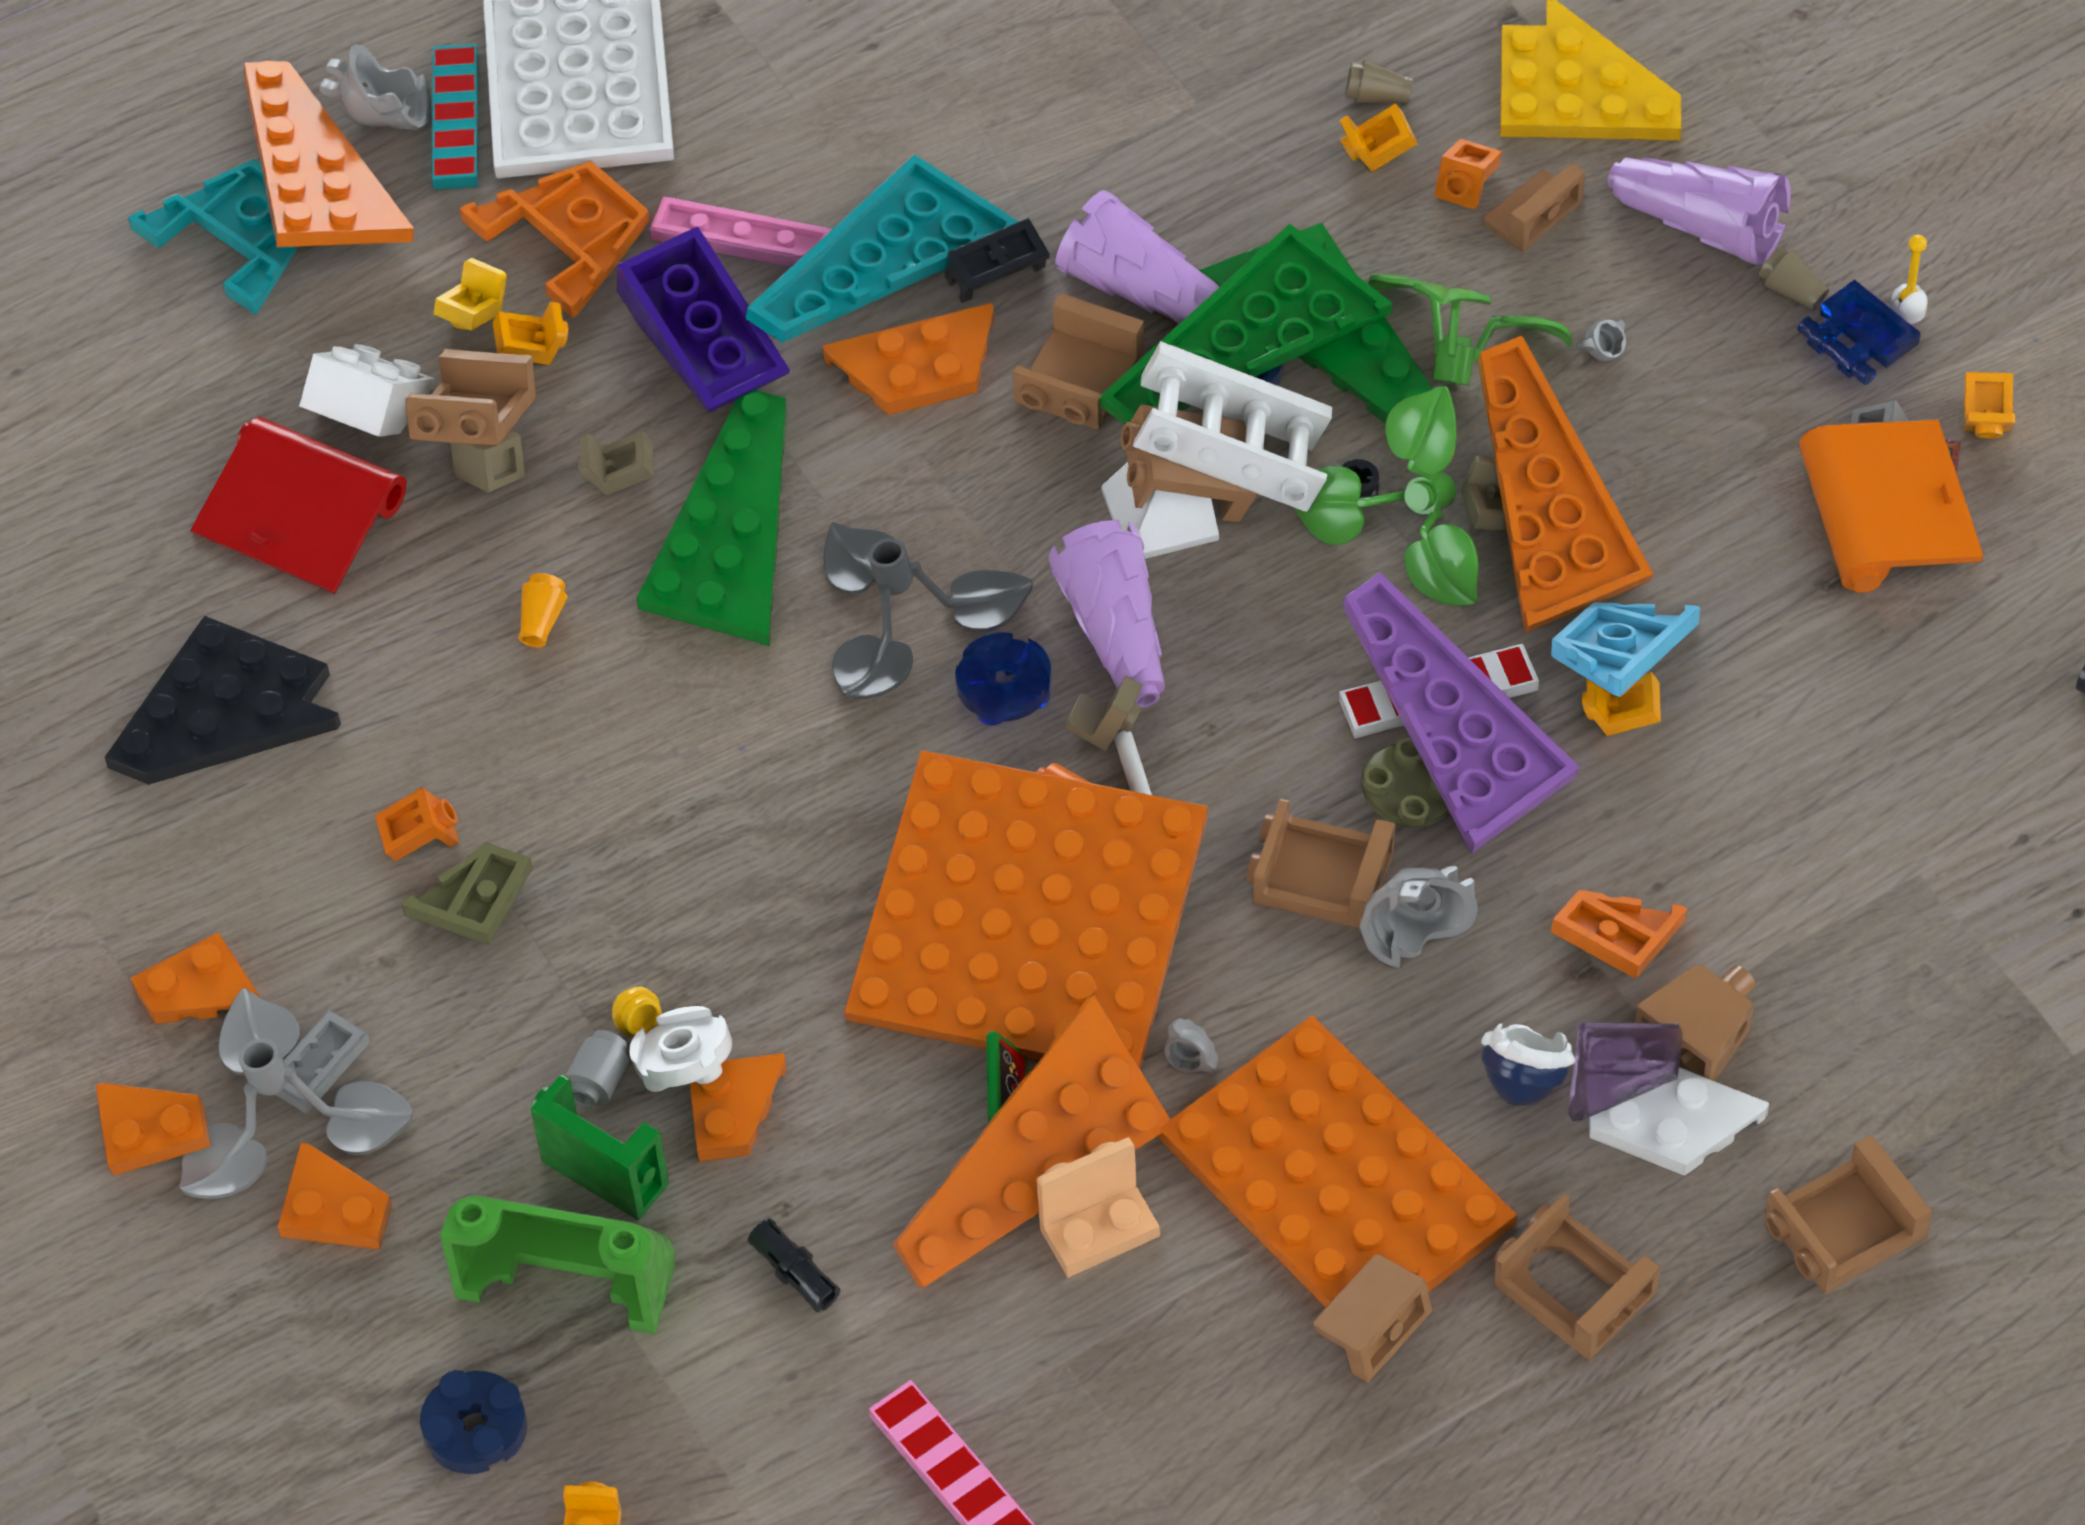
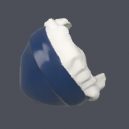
M1498 1024L1494 1031L1486 1032L1481 1039V1043L1484 1045L1481 1060L1484 1063L1489 1081L1501 1098L1514 1106L1534 1104L1545 1098L1556 1086L1564 1082L1568 1073V1066L1574 1064L1576 1059L1571 1051L1572 1045L1567 1042L1566 1036L1563 1033L1557 1032L1553 1039H1548L1525 1025L1515 1024L1502 1028L1503 1024Z

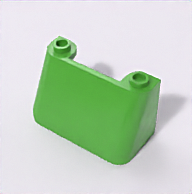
M468 1196L459 1199L451 1206L440 1234L456 1299L480 1303L483 1290L491 1283L502 1280V1283L512 1285L518 1265L523 1263L613 1279L610 1290L612 1303L623 1304L627 1307L630 1330L656 1333L675 1269L676 1259L671 1240L663 1233L630 1222L482 1196Z

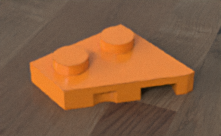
M1578 890L1554 917L1551 933L1637 979L1684 924L1688 909L1676 904H1672L1670 912L1641 908L1642 899L1624 896L1612 898L1603 893Z
M219 932L130 978L134 991L155 1024L179 1022L187 1017L197 1019L218 1018L220 1010L230 1009L242 988L260 997Z
M785 1053L725 1060L721 1064L722 1074L716 1080L707 1084L690 1083L699 1162L750 1155L758 1137L757 1128L765 1120L772 1105L771 1096L779 1078L784 1077L786 1073Z
M110 1083L96 1085L107 1165L114 1176L211 1147L205 1105L199 1095Z
M301 1142L280 1216L278 1230L283 1238L381 1249L392 1203L389 1194L309 1143Z

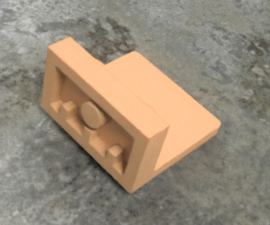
M1125 1138L1116 1143H1103L1096 1147L1089 1155L1071 1163L1063 1162L1049 1168L1044 1175L1037 1178L1040 1230L1067 1278L1160 1237V1226L1136 1187L1135 1146L1130 1138Z

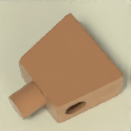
M1694 965L1644 999L1637 1006L1634 1033L1682 1069L1716 1081L1751 1028L1754 1005L1746 996L1756 987L1755 980L1746 969L1738 965L1733 966L1722 978H1719L1703 965Z

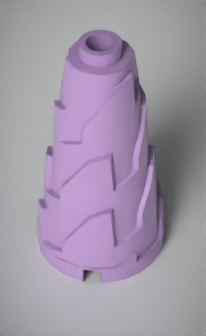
M1628 157L1624 158L1621 163L1616 162L1612 166L1608 177V187L1613 189L1614 197L1621 200L1622 204L1661 219L1663 224L1699 237L1700 242L1735 255L1745 262L1755 265L1764 264L1775 251L1780 241L1785 225L1777 223L1779 211L1789 214L1791 199L1789 180L1786 176L1773 172L1766 173L1727 166V169L1689 161L1681 164L1654 158H1642L1640 160Z
M1106 190L1095 194L1082 207V210L1089 215L1081 223L1076 219L1072 221L1062 239L1055 260V264L1059 266L1057 269L1070 277L1078 278L1112 297L1114 294H1117L1150 313L1156 311L1178 324L1220 287L1185 260L1186 256L1154 233L1152 231L1154 229L1153 226L1121 203L1118 197Z
M1119 520L1092 523L1062 537L1065 549L1061 553H1058L1054 544L1048 555L1050 569L1063 594L1070 602L1081 628L1095 648L1103 667L1110 673L1116 688L1119 687L1125 676L1142 684V688L1135 704L1142 708L1149 707L1160 699V693L1164 692L1165 681L1160 662L1162 652L1151 611L1152 595L1143 552L1144 543L1137 527L1128 522V531H1122Z

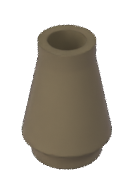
M1363 60L1362 64L1352 62L1348 74L1345 97L1355 99V104H1408L1413 78L1402 76L1366 60Z
M1779 247L1769 256L1759 272V276L1766 281L1765 287L1805 305L1811 311L1817 309L1829 293V289L1819 281L1794 250L1788 252L1783 247Z

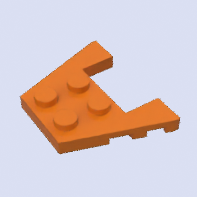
M592 161L537 179L538 186L516 193L514 190L509 189L497 193V200L478 207L474 201L459 208L461 220L486 242H489L516 222L525 218L575 262L573 265L545 283L547 296L552 301L560 303L561 309L572 318L581 312L650 223L648 209Z

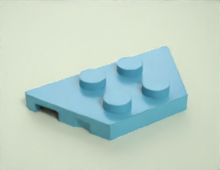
M1593 602L1552 639L1551 657L1609 693L1620 697L1699 625L1700 607L1684 605V612L1679 616L1655 615V604L1635 603L1624 605L1609 602Z

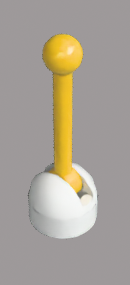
M1918 234L1912 236L1908 242L1912 253L1907 283L1898 286L1890 299L1889 312L1896 321L1904 324H1914L1921 321L1926 315L1928 304L1926 293L1916 284L1921 252L1927 247L1926 238Z

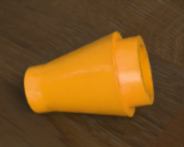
M535 573L530 575L528 582L522 585L521 621L518 640L521 643L537 648L546 645L547 638L568 600V595L565 592L566 584L560 578L550 574Z

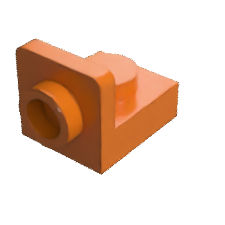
M1460 138L1441 158L1434 193L1435 197L1475 209L1480 203L1484 182L1499 168L1502 151Z
M423 787L375 815L385 853L395 861L407 856L435 838L449 847L459 843L455 824L458 823V817L454 808L445 798L439 799Z

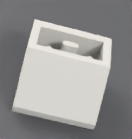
M355 344L353 349L333 347L332 352L313 354L299 407L378 437L400 434L408 423L405 399L411 393L428 394L433 387L435 378L419 373L421 367L415 363L401 359H394L392 363L379 358L381 352L369 346Z

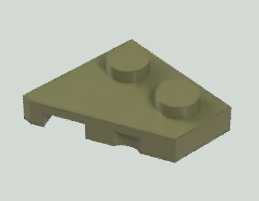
M486 842L470 853L462 864L452 866L437 876L438 884L418 898L413 894L408 896L402 903L404 916L490 945L533 869L531 857Z

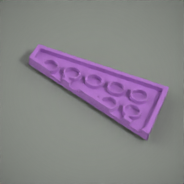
M1381 572L1345 596L1343 609L1471 854L1577 777L1580 767Z

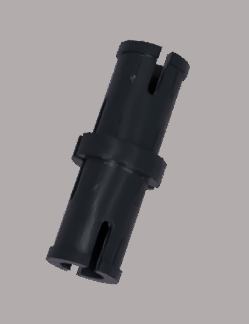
M773 1219L763 1220L751 1231L748 1236V1243L775 1268V1276L783 1284L789 1283L817 1313L821 1309L823 1311L835 1302L841 1292L840 1288L812 1261V1253L804 1246L798 1247L792 1242Z

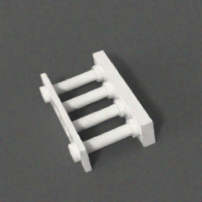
M1160 341L1142 373L1140 385L1160 393L1158 409L1152 408L1134 439L1133 447L1307 512L1327 480L1326 473L1306 466L1308 450H1313L1332 418V407ZM1178 400L1203 409L1202 426L1177 417ZM1222 417L1243 420L1245 422V443L1220 433ZM1265 433L1289 442L1288 459L1263 450Z

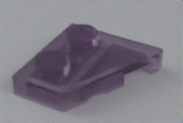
M1578 1023L1575 1049L1576 1061L1573 1066L1568 1114L1572 1121H1582L1677 1080L1683 1035L1679 1024Z

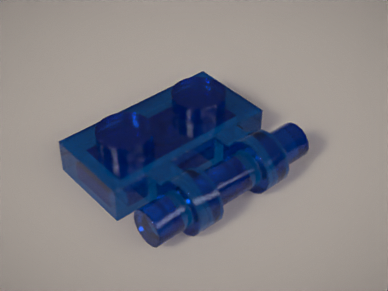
M1855 279L1821 303L1820 315L1826 319L1819 325L1810 316H1807L1797 327V330L1808 339L1807 345L1819 354L1825 352L1837 362V369L1848 378L1855 377L1864 385L1869 384L1876 376V370L1867 364V361L1874 358L1887 368L1919 345L1921 332ZM1844 334L1855 345L1849 349L1837 337Z

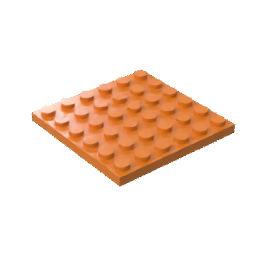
M921 750L844 1011L846 1021L986 1049V1035H989L988 1031H997L1016 1046L1027 1058L1041 1060L1059 1033L1064 1031L1076 1016L1086 999L1094 995L1141 1070L1209 815L1208 806Z

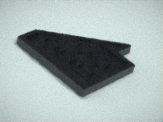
M204 615L105 755L107 767L150 785L337 730L341 725L339 714L312 703V700L330 676L328 664Z

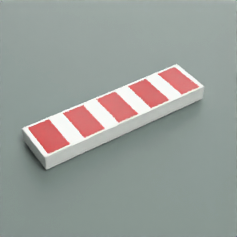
M1523 643L1469 657L1509 698L1538 691L1539 680ZM1381 681L1339 691V702L1354 739L1404 726Z

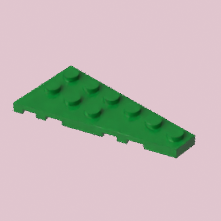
M1322 222L1300 230L1305 236L1355 273ZM1266 244L1199 269V271L1218 286H1221ZM1385 317L1298 357L1313 369L1318 366L1332 377V384L1344 393L1349 390L1367 404V411L1384 424H1386L1391 409L1405 398L1433 389Z
M1289 223L1167 334L1161 342L1256 377L1391 314L1393 303ZM1159 343L1100 395V406L1123 425L1132 420L1141 404L1159 407L1160 393L1140 386L1142 373ZM1178 400L1177 410L1183 411L1192 405Z
M755 390L735 401L636 598L639 610L770 646L771 612L773 611L774 600L773 585L774 572H776L780 516L779 501L782 489V460L787 420L786 398Z

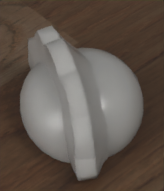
M1610 319L1596 321L1588 328L1585 339L1576 344L1577 350L1587 351L1592 357L1601 362H1610L1622 355L1626 347L1624 321L1622 319L1617 321Z
M1175 1019L1168 1027L1169 1037L1164 1045V1055L1167 1061L1181 1072L1194 1073L1204 1071L1212 1073L1217 1068L1219 1058L1215 1052L1214 1043L1207 1037L1204 1029L1195 1025L1192 1020Z

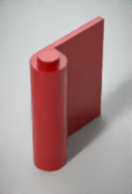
M258 416L241 427L237 436V445L190 531L195 535L336 594L376 517L380 516L389 519L400 508L405 497L407 482L405 477Z

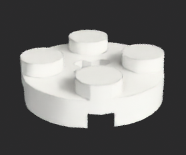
M702 1006L682 1007L665 1012L656 1017L657 1027L650 1030L647 1034L641 1028L631 1041L629 1053L636 1073L643 1080L645 1087L652 1092L692 1082L707 1084L716 1080L722 1074L721 1064L727 1059L732 1048V1037L725 1019L721 1015L719 1018L713 1017L711 1010Z

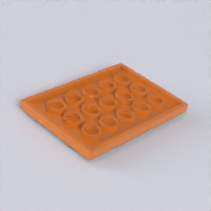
M1313 1015L1171 1118V1121L1158 1128L1162 1133L1158 1136V1139L1325 1307L1336 1298L1376 1254L1423 1278L1426 1281L1428 1292H1430L1517 1225V1214Z

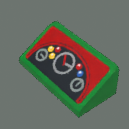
M988 1031L989 1035H986L988 1123L1028 1074L1027 1057L997 1031Z

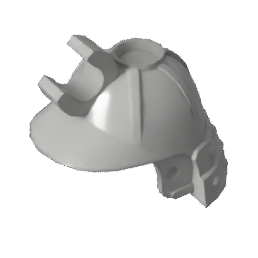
M362 44L351 46L348 65L339 59H330L325 71L336 75L340 82H333L325 78L320 85L319 91L329 97L341 96L342 109L353 122L368 127H391L406 130H416L429 123L431 102L423 74L416 77L412 69L408 67L396 70L383 69L372 53Z
M1456 866L1446 867L1441 871L1436 868L1430 869L1425 867H1406L1400 869L1396 875L1390 878L1388 883L1374 892L1368 903L1364 905L1365 911L1359 927L1368 950L1380 961L1400 969L1401 958H1414L1420 955L1426 941L1452 938L1464 934L1475 923L1479 910L1476 898L1474 897V880L1469 878L1458 883V868Z

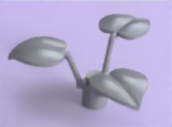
M242 988L233 1001L223 1022L218 1049L224 1066L234 1074L245 1075L248 1081L243 1088L246 1095V1127L242 1133L237 1126L229 1123L209 1125L211 1147L183 1155L179 1188L184 1194L192 1197L216 1199L237 1194L256 1182L261 1176L268 1159L265 1147L261 1143L251 1140L256 1129V1095H275L284 1088L286 1083L292 1084L323 1115L331 1117L326 1126L328 1140L338 1151L349 1155H366L386 1146L411 1123L414 1116L413 1111L406 1099L387 1086L371 1081H357L343 1085L335 1095L334 1107L325 1104L296 1076L294 1069L287 1068L283 1061L301 1039V1029L296 1017L283 1006L267 1001Z

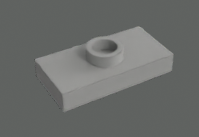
M328 1010L283 1061L287 1068H293L296 1076L321 1098L370 1043L368 1033ZM286 1083L284 1088L275 1094L305 1114L313 1107L290 1083Z

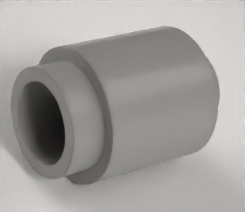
M597 1030L593 1033L592 1037H588L583 1041L565 1075L571 1080L575 1103L578 1105L592 1108L594 1106H604L609 1102L629 1064L627 1055L630 1048L627 1042L620 1036L606 1030Z

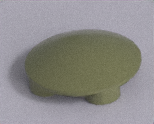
M1403 737L1396 744L1376 751L1367 760L1361 776L1362 791L1368 804L1382 818L1399 826L1421 828L1440 822L1450 813L1411 737Z

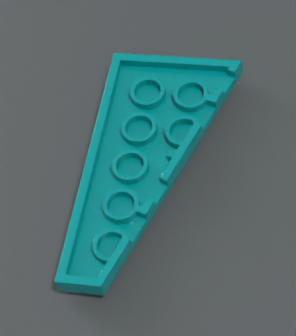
M914 154L747 307L746 319L781 343H784L945 270L947 252L1019 221Z

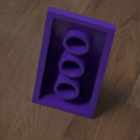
M698 226L617 265L618 294L639 327L709 413L790 373L789 367L768 334L746 319L748 303Z

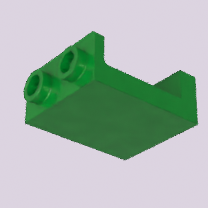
M562 1074L550 1086H544L536 1094L530 1111L541 1161L639 1221L669 1185L660 1131L643 1121L624 1144L578 1116L571 1080Z

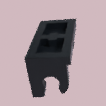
M1027 218L947 252L945 278L950 286L959 285L960 301L964 303L973 298L974 290L1030 266H1032L1034 272L1044 269L1046 259H1049L1050 253L1032 222Z

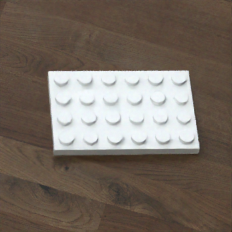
M483 0L493 160L496 179L556 173L592 161L599 168L674 160L660 0Z

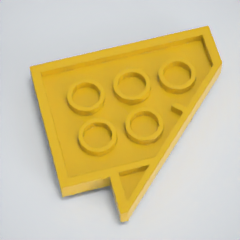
M1557 0L1546 1V26L1502 25L1500 137L1680 141L1681 94Z

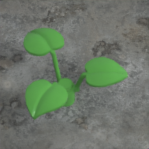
M1395 274L1371 275L1367 283L1376 291L1413 288L1415 292L1430 298L1435 339L1433 355H1436L1432 380L1469 386L1473 361L1478 360L1480 352L1484 350L1489 338L1496 329L1520 327L1554 335L1563 340L1569 347L1571 346V332L1558 322L1535 316L1508 315L1492 316L1475 348H1472V338L1457 336L1460 300L1490 305L1491 297L1466 288H1446L1442 285ZM1451 302L1449 334H1444L1443 340L1440 304L1444 305Z
M1441 386L1425 393L1405 398L1391 409L1387 417L1385 432L1391 451L1401 459H1408V470L1420 475L1412 479L1407 484L1405 490L1360 498L1361 481L1354 471L1342 466H1327L1318 469V471L1327 474V480L1309 510L1305 512L1295 508V512L1317 539L1327 544L1341 545L1352 541L1361 532L1364 525V515L1361 507L1405 500L1407 506L1415 513L1428 514L1427 519L1420 528L1422 540L1411 543L1404 554L1405 568L1411 582L1422 594L1437 602L1463 606L1478 602V556L1475 545L1469 534L1455 525L1440 524L1431 530L1435 521L1443 516L1441 509L1450 506L1456 497V486L1453 479L1448 474L1442 472L1447 468L1454 456L1456 448V418L1449 389L1447 386Z

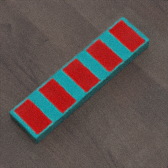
M477 43L433 46L432 183L434 190L479 187V53Z

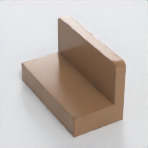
M1573 163L1569 164L1556 176L1544 169L1538 171L1484 217V226L1523 253L1583 202L1585 172Z
M1376 1254L1314 1320L1315 1331L1346 1350L1352 1374L1369 1383L1433 1312L1426 1281L1389 1259Z

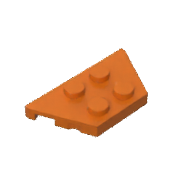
M992 303L825 344L822 345L823 359L830 367L836 364L848 374L849 383L861 393L870 395L874 404L888 415L978 392L981 366L985 362L988 350L987 340L990 328L995 320L994 307Z

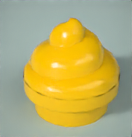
M632 987L622 991L617 995L612 1006L613 1023L622 1033L628 1036H635L641 1028L647 1034L658 1026L656 1017L662 1015L658 997L645 987Z

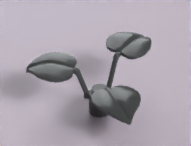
M833 522L829 528L824 548V566L828 580L835 589L848 594L862 593L868 590L876 581L881 596L883 624L881 639L874 635H860L846 641L838 649L832 666L835 680L844 696L852 699H869L894 690L907 678L913 665V654L911 647L907 643L890 641L892 638L890 595H899L907 591L913 577H916L945 607H955L954 618L956 623L960 627L973 632L996 630L1012 620L1031 593L1033 588L1032 580L1023 575L1006 571H971L959 576L952 582V597H949L922 571L919 562L910 563L905 545L901 541L882 531L851 528Z

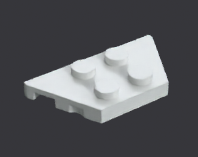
M1587 1031L1584 1037L1583 1049L1586 1062L1589 1137L1591 1139L1685 1176L1701 1165L1707 1155L1719 1152L1731 1144L1736 1133L1754 1121L1757 1124L1761 1123L1768 1114L1769 1103L1591 1032Z

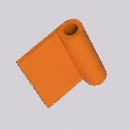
M1939 420L1824 425L1809 430L1801 437L1799 449L1844 588L1855 590L1858 593L1873 591L1887 577L1891 567L1982 562L1984 555Z

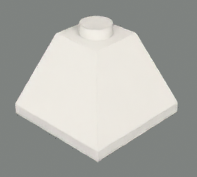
M1128 462L1101 486L1102 494L1112 520H1119L1122 531H1128V522L1137 527L1144 543L1143 552L1145 559L1219 540L1211 498L1153 490L1144 506L1136 508L1132 487H1129L1127 483Z

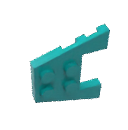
M252 159L204 181V188L190 195L182 197L177 193L164 199V206L145 215L144 211L140 210L128 217L131 230L158 249L191 222H195L248 258L250 261L227 279L223 286L226 296L254 315L261 309L299 246L277 247L261 163L256 159Z

